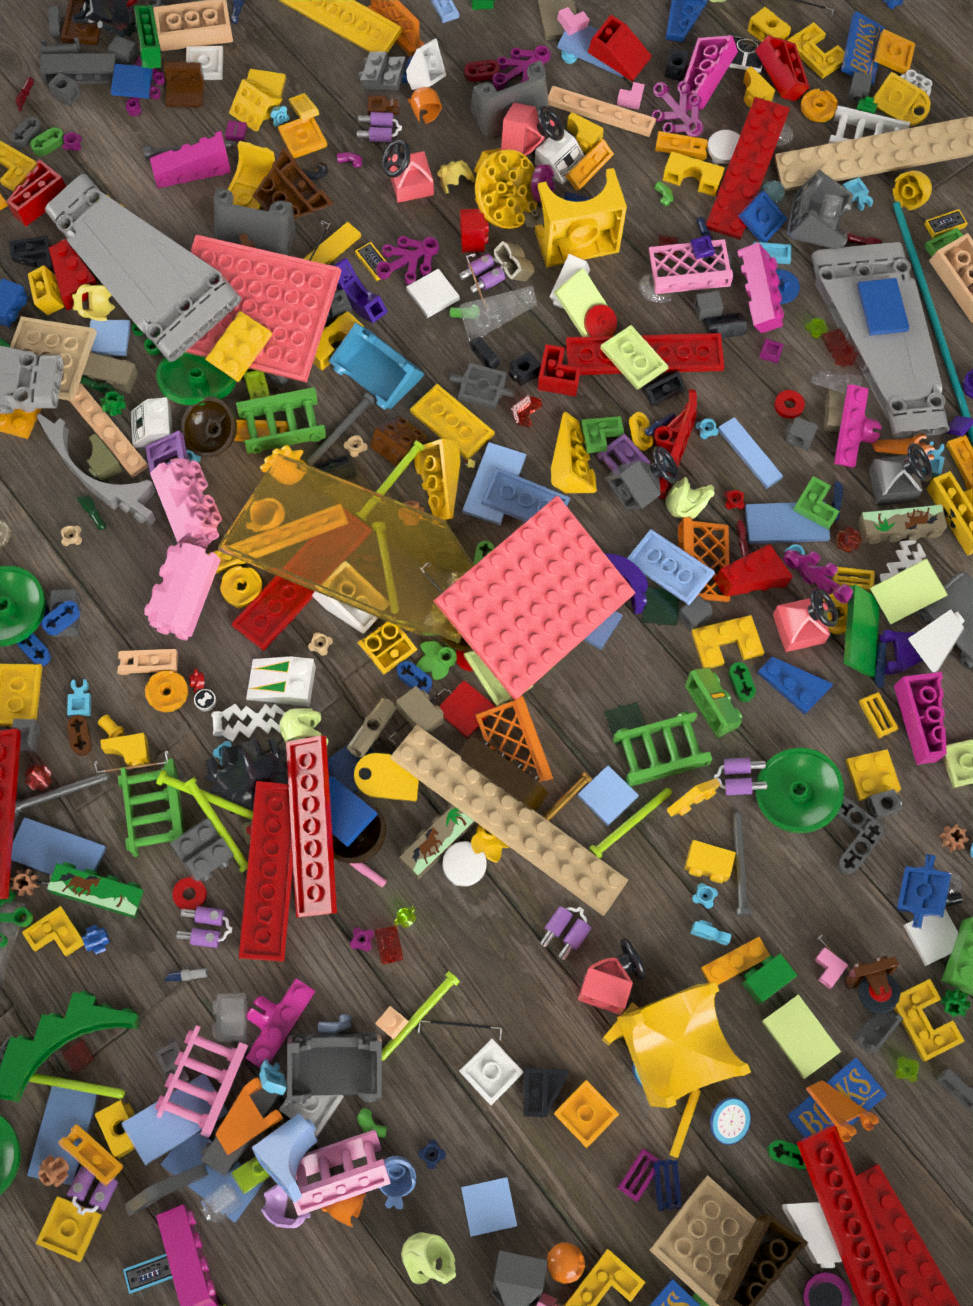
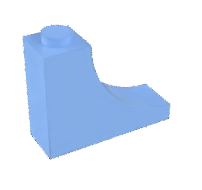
M299 1113L252 1147L259 1164L294 1203L302 1198L296 1184L298 1165L308 1149L317 1142L314 1131H316L314 1124L309 1118L305 1120Z

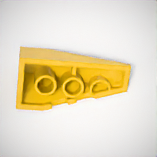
M564 412L562 415L551 466V482L555 488L560 489L564 493H594L597 491L596 476L594 470L589 468V453H586L583 448L585 441L579 421L567 412Z
M439 439L423 445L425 447L424 450L419 451L414 457L415 469L423 480L421 485L423 490H426L428 493V503L436 523L453 519L460 469L459 442Z

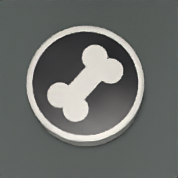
M202 689L196 693L194 703L199 710L204 712L210 711L216 705V697L211 690Z

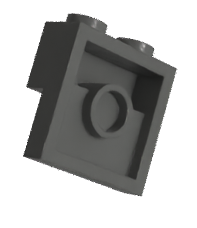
M370 52L369 56L364 58V70L359 72V81L362 83L364 90L398 91L408 63L406 57H389L387 52Z
M205 818L169 843L191 878L195 881L201 880V882L208 880L213 875L211 871L217 867L220 869L226 867L231 863L230 858L234 856L208 818Z

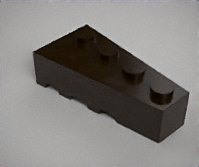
M471 736L458 753L461 760L489 779L497 787L502 788L518 802L520 801L530 811L533 809L536 812L549 795V792L538 782L540 778L531 771L528 774L522 770L523 766L517 761L512 760L510 762L505 759L507 755L498 748L495 751L489 748L491 744L482 737L478 740Z
M771 1214L757 1217L715 1303L719 1306H755L765 1295L770 1285L776 1282L781 1276V1272L787 1265L793 1262L798 1252L804 1249L809 1242Z

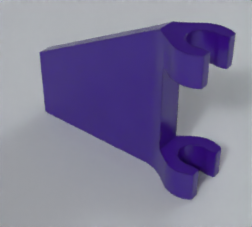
M884 630L883 634L879 635L880 641L885 643L893 642L896 662L891 661L888 662V665H885L886 675L901 673L923 661L922 657L908 640L917 632Z

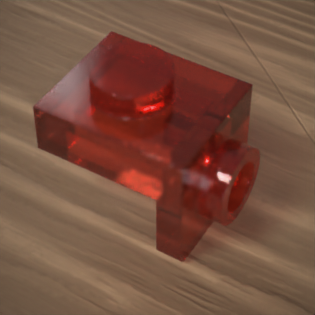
M525 396L511 408L517 425L528 428L532 426L529 415L543 406L541 399Z
M397 925L375 930L381 963L388 964L403 960Z

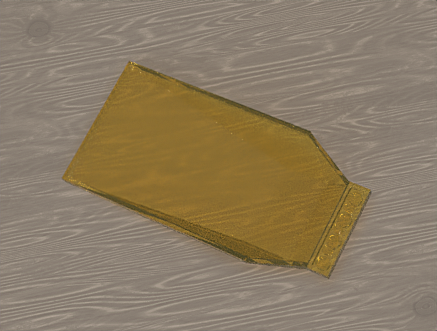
M282 454L277 455L218 546L219 551L419 636L440 635L456 643H459L462 639L461 634L434 603L433 600L441 593L423 573V571L426 572L440 590L444 592L475 566L448 526L447 521ZM429 562L431 565L429 566V564H427L422 571L420 567L422 568L426 563Z

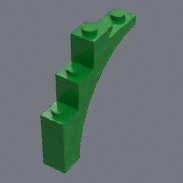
M73 992L65 1019L57 1013L42 1014L33 1041L32 1038L19 1035L18 1038L10 1037L0 1066V1099L20 1102L24 1090L36 1070L52 1053L66 1043L84 1034L103 1029L126 1028L138 1030L140 1023L138 1014L131 1009L124 1008L120 1011L106 1004L98 1006V1001L91 992Z

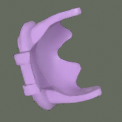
M279 1185L273 1186L264 1193L266 1203L261 1211L266 1219L276 1227L297 1228L304 1222L305 1218H310L311 1214L309 1212L299 1215L296 1219L285 1217L288 1195Z

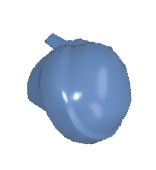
M391 1156L384 1160L391 1184L379 1187V1189L388 1198L385 1202L386 1208L390 1209L392 1206H395L396 1209H403L401 1197L408 1195L414 1189L416 1173L408 1159L402 1156Z

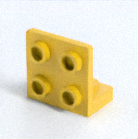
M242 79L229 114L239 121L247 123L249 128L258 132L268 107L272 105L280 106L282 98L255 80Z

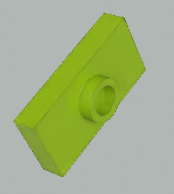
M255 370L244 374L251 400L270 396L264 372Z
M256 1156L231 1173L243 1194H246L271 1177L259 1164Z

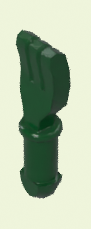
M83 375L81 377L80 383L104 394L115 391L112 386L106 383H96V380L89 379Z
M89 495L78 497L77 501L89 513V517L92 518L97 529L104 530L106 523L102 520L98 511L95 510L93 499Z

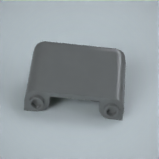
M541 60L528 66L527 76L529 80L497 92L492 84L486 82L474 86L470 112L484 137L492 139L502 135L503 120L513 102L534 106L537 113L540 107H549L546 71Z
M818 169L794 195L787 236L793 240L828 248H842L848 238L847 232L844 230L839 232L841 215L844 212L847 213L852 208L853 194Z
M216 189L214 195V239L242 245L239 235L246 233L249 240L253 239L257 249L288 256L296 232L292 203L276 201L271 205L268 212L234 205V197L229 190Z
M960 571L943 585L948 594L947 596L915 613L921 622L930 624L949 610H952L953 613L958 611L965 622L962 623L964 629L955 644L962 651L960 655L962 666L973 673V578L966 572Z
M373 1032L294 1034L288 1037L287 1101H292L294 1104H304L307 1099L314 1095L358 1094V1097L363 1098L364 1102H375L377 1098H382L381 1034Z

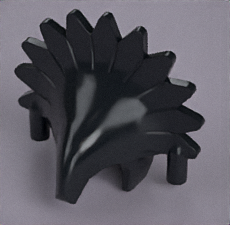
M85 0L82 10L72 16L74 23H98V28L109 31L111 35L116 32L122 38L125 35L130 37L132 35L131 32L134 33L136 31L134 27L135 18L131 16L134 11L126 6L128 0Z
M256 738L232 747L223 748V769L217 770L214 758L205 760L209 771L205 778L216 782L209 789V793L221 794V798L252 810L256 781L288 784V776L283 774L288 770L287 763L280 762L286 751L280 750L276 738L268 740L272 752L270 754L265 753Z

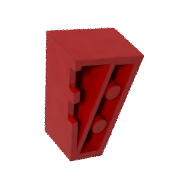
M768 35L755 51L780 96L784 99L796 101L809 88L796 43Z
M40 159L36 162L37 167L34 171L26 175L27 180L24 184H19L6 201L14 217L25 227L45 213L46 205L67 187L63 178Z
M64 239L49 247L61 298L68 311L74 305L72 294H76L78 288L84 284L92 286L97 285V282L68 241ZM88 292L82 294V302L89 299Z
M769 544L721 568L714 581L726 597L746 594L755 590L767 591L769 588H786L793 576Z

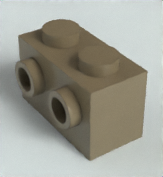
M415 686L396 701V707L413 728L418 725L430 734L443 724L444 713L439 706H434L429 701L430 697L423 689L420 691Z

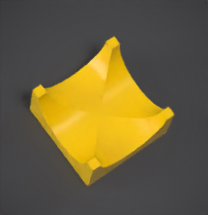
M614 168L606 169L607 183L603 191L593 199L582 202L564 200L556 196L549 189L546 182L538 183L544 215V227L542 224L535 225V233L546 267L565 264L569 254L585 260L619 253L627 206Z
M716 982L694 985L617 1017L650 1106L670 1108L677 1105L676 1100L694 1090L724 1079L751 1073L748 1063L741 1061L734 1054L720 1029L714 1006L715 994L719 992Z

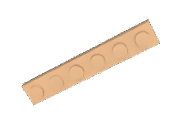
M552 86L548 95L550 106L650 137L656 122L654 117L556 86Z
M80 383L74 401L69 402L127 473L134 478L149 467L147 462Z

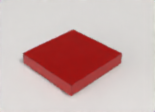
M464 680L439 707L444 713L443 719L468 739L479 727L476 715L493 709L496 706ZM489 716L482 718V721L484 722Z

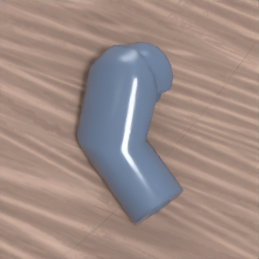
M340 1015L339 1022L320 1021L318 1032L336 1034L349 1030L352 1026V1017L350 1015Z

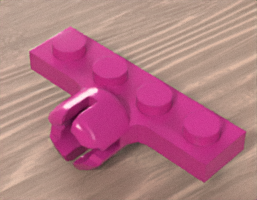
M853 384L847 386L834 464L855 468L860 441L874 443L881 435L880 433L873 432V428L881 430V424L877 420L865 416L868 388Z
M295 979L278 1004H274L264 996H258L252 1004L263 1011L259 1013L249 1007L246 1017L250 1022L257 1025L261 1032L245 1056V1059L259 1068L265 1059H268L270 1064L312 998L315 990L300 980Z

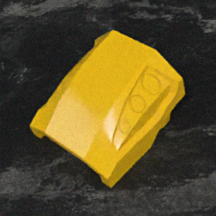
M392 618L377 628L376 631L370 633L368 637L357 643L383 675L417 651V648Z

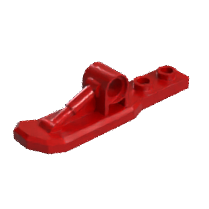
M694 389L689 390V403L685 405V409L667 426L657 428L654 434L655 447L662 446L673 457L677 468L683 457L697 417V393ZM662 477V479L659 478L661 495L658 498L665 500L672 483H669Z

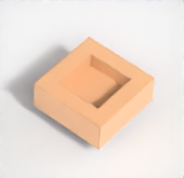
M389 1006L375 1024L394 1039L408 1021Z

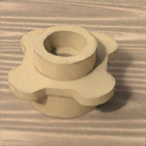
M359 435L352 436L348 441L344 442V448L349 450L352 457H357L360 452L366 451L368 448Z
M66 526L62 528L61 534L63 539L61 543L64 546L69 544L79 545L82 542L80 537L81 528L79 526Z
M317 632L313 635L308 648L310 651L319 652L321 656H324L328 653L329 645L333 643L332 638Z

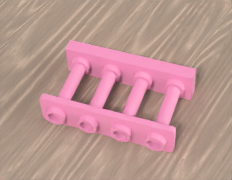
M196 1025L194 1031L189 1030L184 1041V1043L188 1044L185 1052H179L175 1061V1065L178 1068L175 1074L170 1073L165 1087L168 1088L165 1097L160 1095L155 1109L159 1110L156 1116L158 1118L162 1117L165 1110L199 1124L198 1127L203 1128L200 1135L209 1138L248 1045L239 1042L237 1049L234 1047L232 1049L198 1036L201 1026ZM193 1044L228 1058L227 1061L231 1062L228 1070L223 1069L221 1071L188 1057ZM186 1066L218 1079V1082L221 1083L219 1091H213L212 1093L178 1079L183 1067ZM174 1088L208 1101V1104L212 1106L209 1115L206 1113L202 1115L170 1102L169 1099Z
M376 1130L304 1154L296 1172V1180L302 1198L294 1203L298 1216L391 1184L384 1160H376L375 1153L381 1151ZM366 1156L367 1165L354 1169L352 1160ZM343 1164L345 1172L331 1177L329 1168ZM320 1172L322 1180L308 1185L307 1176Z

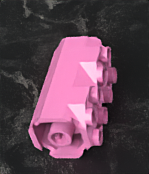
M180 458L170 460L171 464L166 465L165 462L159 464L150 474L177 542L181 544L189 543L207 549L208 544L219 537L217 526L221 522L222 517L214 498L203 494L208 483L200 464L196 461Z
M178 543L176 546L171 545L168 548L165 564L161 566L159 574L160 577H163V582L160 585L155 584L153 586L152 598L150 603L146 605L144 612L148 616L149 625L157 628V632L168 635L170 632L176 634L175 637L185 641L188 640V637H192L221 560L216 554L211 552L209 556L205 553L206 549L189 543Z

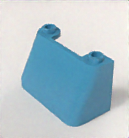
M357 323L354 324L328 361L334 366L332 369L341 376L343 373L349 375L373 394L378 400L376 404L384 410L387 408L392 409L425 374L382 339Z

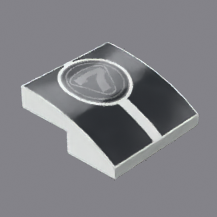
M733 36L738 52L729 67L746 70L752 66L757 72L761 73L762 62L755 49L762 41Z

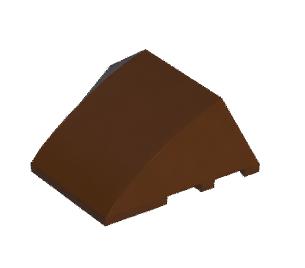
M283 147L276 162L274 161L269 173L264 177L253 194V198L268 212L271 205L276 201L292 203L294 219L334 205L322 190H319L300 169L296 160L285 147Z

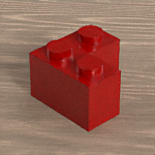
M460 209L462 253L485 252V244H488L489 225L484 217V213H481L480 209Z
M545 344L538 380V390L576 397L581 368L562 365L565 347Z

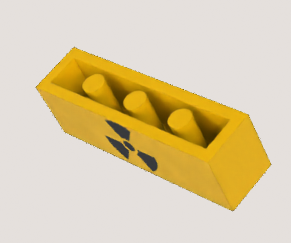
M951 471L933 478L926 490L936 505H942L947 524L968 556L973 554V506Z

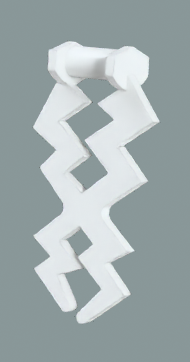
M916 540L900 541L899 544L902 550L895 551L900 562L887 563L890 573L880 574L881 582L899 573L898 569H907L922 561L921 558L926 557L919 543L916 546L918 552H910L908 546L915 544ZM912 554L914 560H909L907 556Z
M234 704L222 712L214 711L211 714L213 718V735L215 737L224 736L233 742L239 732L250 738L256 727H261L267 734H269L272 727L281 733L280 724L278 725L271 718L266 723L263 717L267 713L274 719L276 713L283 716L285 712L276 704L271 709L265 704L259 713H255L247 706L241 711ZM234 713L243 721L248 714L252 721L246 727L238 720L233 729L228 724L226 729L223 730L221 718L224 717L229 721Z

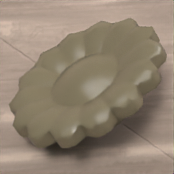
M537 206V209L532 210V212H523L525 216L524 224L527 227L533 229L535 225L542 224L544 226L543 208Z
M5 520L0 521V548L5 546L11 537L10 524Z

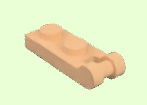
M177 649L118 652L120 665L118 666L117 673L128 675L130 673H153L165 670L177 672L178 651ZM134 659V664L128 665L129 660Z

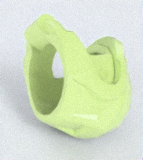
M684 477L681 481L675 482L665 498L666 508L674 517H690L694 519L704 509L709 499L714 496V486L708 485L707 487L703 486L692 490L688 478Z
M312 708L290 709L284 713L280 720V731L285 743L321 735L320 732L313 729L321 721V713L313 711Z
M420 1232L410 1236L403 1244L401 1252L402 1262L413 1283L419 1285L433 1278L446 1284L456 1277L454 1255L442 1237ZM441 1257L442 1267L440 1270L435 1269V1260Z

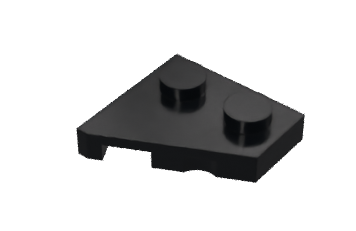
M48 235L9 241L13 262L36 268L44 265L50 271H53Z
M524 1069L523 1117L546 1118L569 1074V1070Z

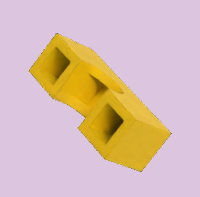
M671 152L662 181L680 186L684 178L694 177L700 183L698 192L716 197L725 168L701 161L700 159L684 156L680 153Z
M348 311L343 315H339L330 326L323 329L313 361L321 371L331 364L328 361L335 353V349L331 345L338 341L342 342L355 323L364 327Z

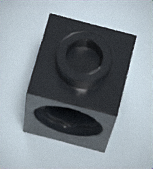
M672 48L664 77L682 81L690 52Z
M531 351L510 362L509 375L513 381H517L522 386L539 376L541 365Z

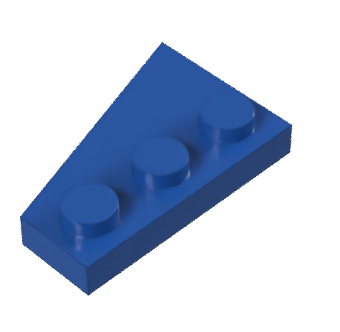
M672 0L666 40L684 42L708 0Z
M771 657L757 672L758 675L804 715L833 686L832 683L774 657Z

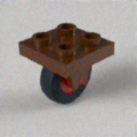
M882 956L870 964L866 962L855 964L844 981L847 989L859 987V1000L871 1012L879 1014L893 1010L899 1002L901 994L898 983L891 976L899 966L896 956L891 958Z

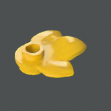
M478 825L476 828L477 834L471 840L473 852L475 854L484 852L487 859L499 862L502 848H509V846L481 825Z

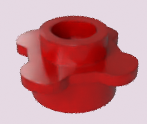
M732 490L725 492L726 509L738 508L742 510L745 507L743 502L744 493L742 491Z
M194 669V673L189 675V686L193 687L194 693L197 692V689L204 688V673L198 672L197 669Z

